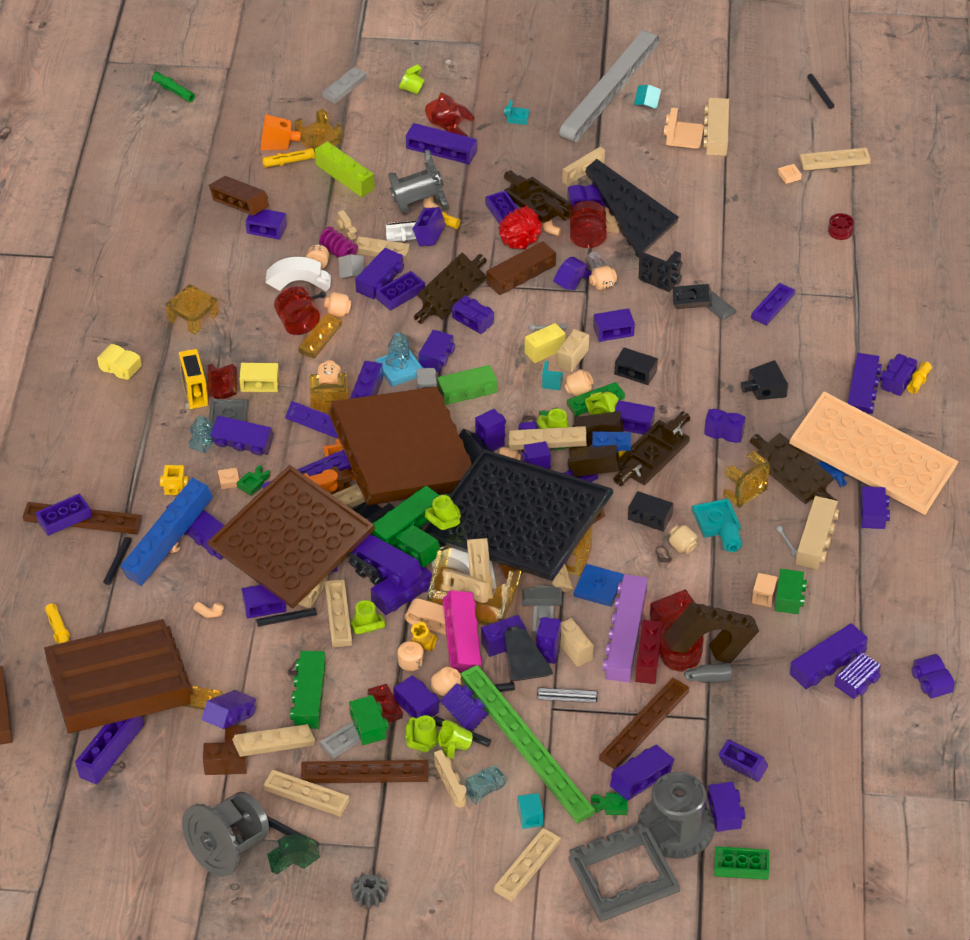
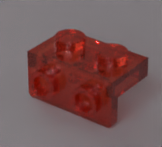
M212 363L209 364L207 372L208 385L206 386L208 394L213 396L214 399H226L236 395V366L232 363L216 369Z

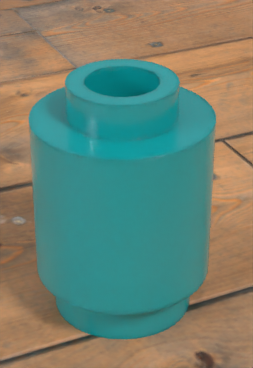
M734 523L723 524L719 534L724 550L727 552L738 551L742 547L738 527Z

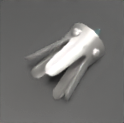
M591 252L586 257L591 270L595 266H603L602 263L609 266L607 262L600 258L598 252Z

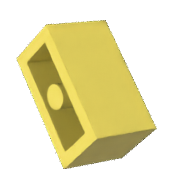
M554 323L525 336V354L534 363L556 354L566 339V333Z
M241 363V392H278V363Z

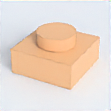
M794 164L778 168V174L785 184L801 180L802 174Z
M237 467L218 470L221 489L237 487L236 482L239 481Z

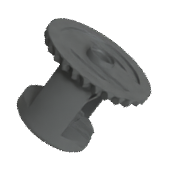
M429 149L425 150L424 153L426 170L398 179L396 173L388 174L394 203H398L400 212L403 215L410 213L407 204L435 195L437 201L441 202L444 210L449 209L442 187L444 183L440 172L436 170Z
M670 772L657 779L652 788V800L642 808L638 817V823H641L643 828L648 826L664 857L687 858L702 852L712 841L715 830L714 818L711 811L705 805L706 790L704 785L698 778L685 772ZM680 790L683 791L685 794L678 795L677 792L675 794L674 792Z
M237 792L212 808L211 806L198 803L188 807L183 814L182 829L186 843L200 865L210 873L224 877L236 870L239 864L238 860L240 859L239 854L267 837L269 823L265 810L253 796L245 792ZM235 827L243 834L244 840L240 835L236 836L233 834L232 830Z

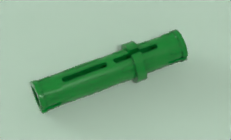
M158 71L152 75V81L160 84L163 89L170 90L189 103L194 101L195 93L177 84L171 77H166Z

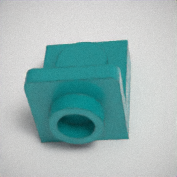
M509 100L508 106L505 105L504 109L507 123L527 125L530 109L513 107V100Z

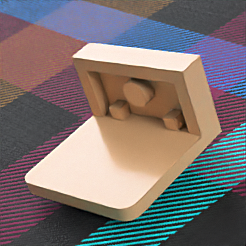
M671 108V113L667 114L666 118L667 125L664 127V135L667 136L666 145L699 149L704 126L702 124L677 122L678 108Z

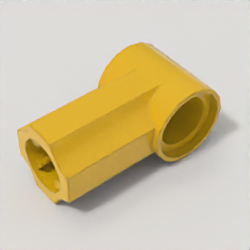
M419 621L411 628L412 641L418 642L423 650L432 652L436 645L437 635L430 633L426 623Z

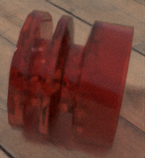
M582 201L574 205L570 210V238L572 242L582 248H594L601 245L607 238L606 211L604 207L594 201Z
M294 286L287 288L278 294L274 301L275 311L289 334H306L319 323V310L304 287Z
M675 619L668 622L662 630L660 657L664 665L669 669L684 672L688 668H695L700 663L704 638L701 636L687 653L670 650L663 635L677 620Z

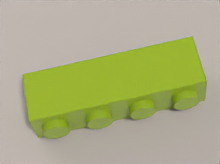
M328 141L315 148V164L360 197H364L375 190L374 173Z

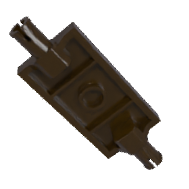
M512 170L505 172L504 179L509 181L511 185L509 188L504 189V191L521 208L527 205L538 214V219L541 222L550 221L557 216L564 221L571 217V203L534 177L526 179L521 175L518 176Z
M463 252L458 255L418 293L417 296L422 300L423 306L414 315L415 321L421 317L418 323L422 324L432 315H436L441 320H444L452 312V307L455 303L460 301L465 295L468 297L487 279V276L479 269L487 262L486 258L484 257L480 261L483 255L478 254L471 261Z
M682 411L674 420L666 423L658 420L631 446V451H626L620 457V472L614 476V482L617 485L619 484V486H623L625 482L632 478L645 486L689 443L690 436L682 431V427L690 421L689 414H685Z
M781 433L769 442L765 441L759 434L754 435L757 439L754 437L750 439V444L759 450L752 456L753 461L804 504L814 500L815 496L837 501V499L826 492L827 486L833 481V476L802 450L790 444V441Z

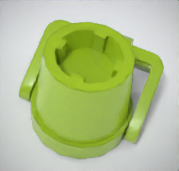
M419 64L407 69L399 85L401 90L418 95L425 81L419 76L422 71Z
M598 392L586 398L585 403L589 414L594 415L615 412L619 399L611 392Z
M558 408L551 410L548 416L540 415L536 421L540 429L569 427L567 413Z
M447 495L436 497L432 503L433 507L425 510V518L441 530L457 526L460 523V510Z
M362 600L356 604L353 621H350V627L355 634L370 633L386 627L385 619L381 614H377L373 602Z
M426 715L419 718L411 717L407 721L405 738L409 748L429 752L430 749L439 743V732L432 717Z
M445 720L442 722L438 742L443 747L445 757L454 759L455 749L466 751L472 743L473 736L469 730L458 726L457 723Z

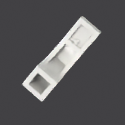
M285 258L274 263L266 272L265 283L279 291L288 283L296 280L308 281L324 291H327L331 285V275L321 270V263L311 258Z

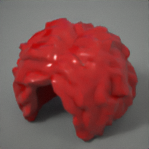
M527 205L509 212L498 227L502 243L512 249L525 250L528 245L535 243L542 233V224L538 219V214Z

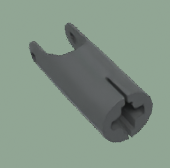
M730 663L707 664L688 668L684 671V676L688 681L703 683L731 681Z

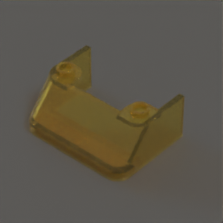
M448 546L438 550L427 595V601L443 605L442 599L449 592L440 589L441 583L444 580L442 576L443 569L456 571L453 568L447 567L451 549ZM510 570L507 584L499 585L495 590L493 598L488 599V602L481 603L475 601V618L479 624L489 625L504 620L515 598L521 573L520 570Z

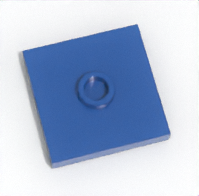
M586 564L574 590V597L612 607L617 595L618 584L623 581L624 574Z

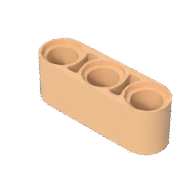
M418 598L413 599L404 616L406 621L412 625L417 624L419 621L424 622L429 630L446 635L443 605Z

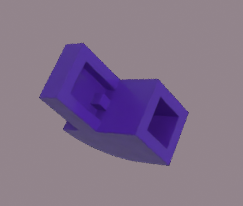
M569 257L558 269L553 282L567 290H576L581 277L589 278L592 271L587 269L586 263L575 257Z

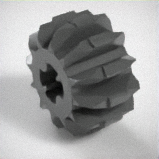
M371 871L369 875L361 873L360 878L355 877L354 884L351 886L354 902H358L360 907L367 905L368 909H370L371 905H375L378 908L379 902L385 903L388 894L386 879L381 878L380 873L373 875Z

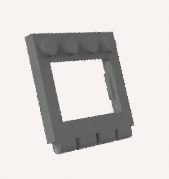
M638 823L626 828L628 834H625L624 830H620L607 835V842L602 837L587 843V850L584 845L569 850L571 855L568 856L569 863L600 923L680 892V886L648 826L643 828L642 824ZM644 845L649 858L660 875L657 880L638 884L637 888L632 890L625 889L611 898H601L598 886L586 866Z

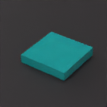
M729 498L693 505L691 508L703 538L720 535V528L725 523H734L739 531H741V525Z

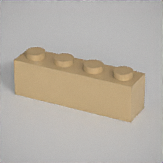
M709 98L708 105L705 104L703 148H707L706 155L727 156L729 99Z
M818 496L814 497L797 551L796 565L819 570L821 562L825 563L827 555L825 548L829 549L831 543L829 535L834 534L836 523L833 522L834 520L838 521L839 518L838 501Z

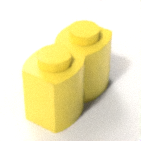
M110 344L97 357L99 368L102 371L114 373L118 378L129 380L142 366L141 358L138 354L124 350L115 344Z

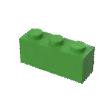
M487 365L437 377V388L443 395L444 404L448 405L497 393V378L491 366Z

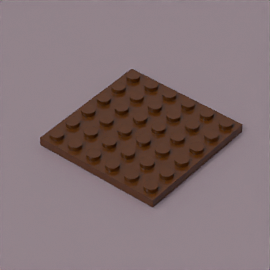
M289 464L207 543L209 547L293 609L347 557L349 552H352L375 530V527L371 522Z

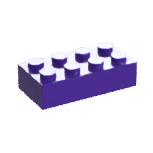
M506 191L485 196V205L499 225L509 212H513L514 209L518 210Z
M409 271L376 290V299L391 311L417 296L425 287V282L412 271Z
M80 493L35 512L36 519L47 536L92 517L91 509Z

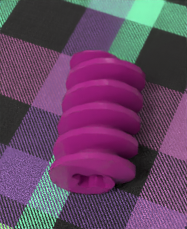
M330 226L325 228L320 235L319 245L326 247L337 258L350 254L356 255L358 251L357 244H354L352 240H349Z

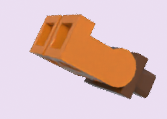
M334 466L310 477L307 473L304 474L332 495L351 487L349 482L352 481V474L349 469L339 471L337 466Z

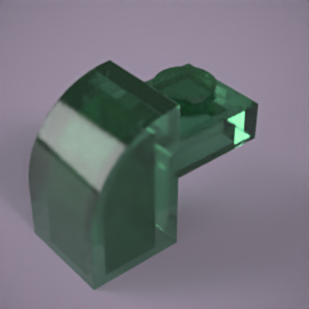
M292 834L277 840L279 846L267 854L271 872L279 874L291 864L305 869L320 858L316 840L303 834Z

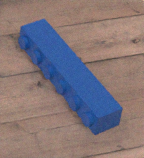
M193 477L120 565L128 579L140 586L145 583L213 499L208 485Z

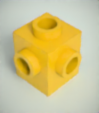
M165 465L164 474L160 477V487H164V495H178L188 483V476H185L184 465Z

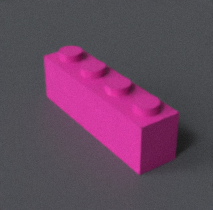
M450 590L442 599L450 667L462 673L476 665L480 667L482 664V656L479 650L480 638L477 634L478 621L475 618L476 604L473 601V593Z

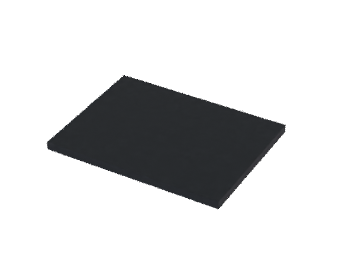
M483 449L449 496L460 510L459 525L441 530L430 522L424 532L437 539L439 544L468 553L467 540L487 538L490 561L553 581L614 492L612 488Z

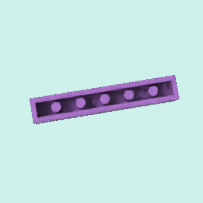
M624 574L623 582L618 584L617 594H620V597H616L615 600L617 612H613L612 615L614 628L610 627L609 639L611 643H607L606 646L608 659L604 658L603 671H606L607 680L630 683L647 593V577Z

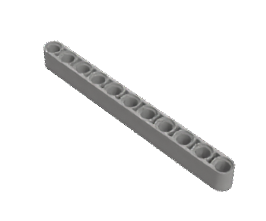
M643 30L563 123L559 132L560 137L573 142H577L655 50L659 42V35Z

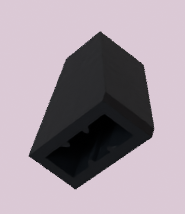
M519 626L508 627L507 631L503 633V641L510 682L551 676L553 674L552 669L527 631L519 629Z

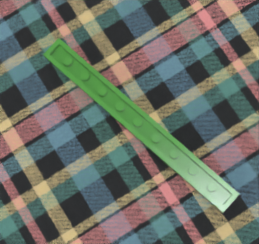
M476 665L460 673L463 683L474 692L475 698H479L486 705L484 709L573 820L578 824L593 816L595 809L481 668Z

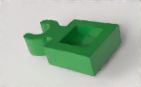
M259 465L256 467L254 474L249 471L236 482L237 488L252 496L262 487L264 481L270 478V470L262 473L263 467Z
M606 793V798H602L600 795H591V803H598L597 805L591 804L595 809V813L606 810V815H627V800L619 793Z

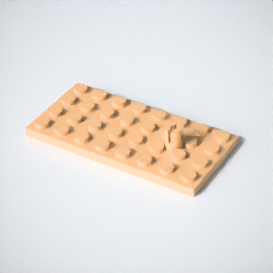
M823 392L789 442L871 487H886V495L924 515L927 514L958 465L957 460L826 392Z

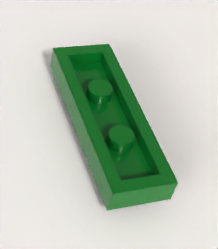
M617 382L567 399V406L576 417L589 412L585 399L590 397L591 394L611 392L619 400L625 399V393Z

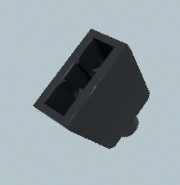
M773 360L750 369L748 381L741 382V389L743 393L752 391L757 400L787 397L788 383L776 361Z

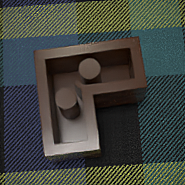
M232 725L225 728V742L203 744L205 775L247 774V756L240 757L232 741L234 735L247 733L246 725Z

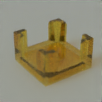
M324 109L316 112L317 122L303 127L302 118L294 121L295 131L301 132L300 142L307 149L313 148L314 154L315 148L327 141L334 146L342 142L341 125L335 123L333 128L328 123V113Z
M191 284L187 285L166 303L167 320L174 323V314L187 320L188 331L194 335L201 330L200 319L211 310L212 319L219 315L217 298Z
M347 373L338 374V384L319 385L318 374H309L312 409L328 414L332 401L348 399Z
M755 451L749 453L748 458L757 465L745 473L734 465L726 469L725 475L736 484V490L734 493L730 489H724L723 495L739 508L767 490L770 463Z
M593 525L590 526L571 555H576V566L566 565L568 574L581 576L592 548Z

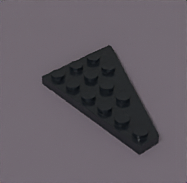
M595 159L586 167V175L591 179L592 185L598 189L600 198L609 209L611 216L615 217L618 222L617 226L623 236L626 237L628 244L632 245L636 252L635 256L638 258L642 252L647 251L678 222L679 217L598 159Z

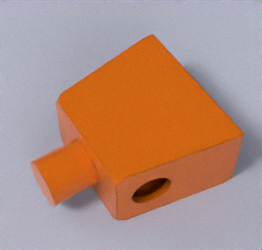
M265 114L260 150H287L289 141H300L301 132L291 130L290 120Z

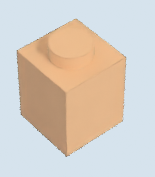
M758 573L753 589V604L767 607L772 606L778 577Z

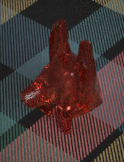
M441 92L438 99L428 103L425 107L426 116L430 123L444 128L447 132L468 137L458 125L464 119L474 121L475 117L465 106L456 103L451 96Z

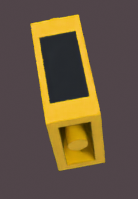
M197 349L179 352L181 379L189 408L194 409L208 406L206 379Z

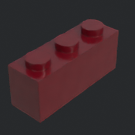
M643 620L635 682L656 684L663 622Z

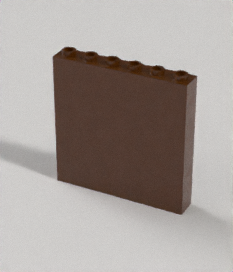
M437 386L332 401L328 414L367 506L408 499L425 486H428L437 494L453 492L472 465L470 456L464 448L463 440L457 433V427L450 417V411L446 408L443 395L439 392Z

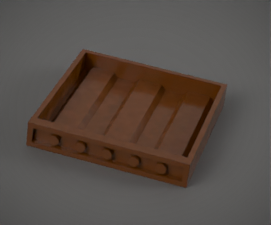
M164 619L44 647L47 665L68 734L191 704L190 695H193L192 685L189 683L187 671H185L183 661L180 658L179 650L176 648L171 628L166 626Z

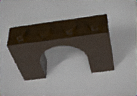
M621 411L576 417L575 425H572V427L586 426L587 446L569 448L571 458H568L569 470L573 471L574 477L619 471L621 459L617 444L601 447L589 446L593 441V432H624Z
M691 602L663 636L670 650L687 653L701 636L710 631L722 629L709 644V647L716 660L731 663L756 636L759 629L751 615Z

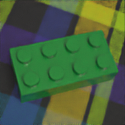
M715 846L714 877L768 880L769 850Z

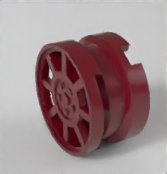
M844 213L832 215L829 219V235L837 240L849 239L853 234V218Z

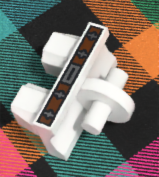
M416 221L385 224L387 241L406 242V240L416 239L412 229Z

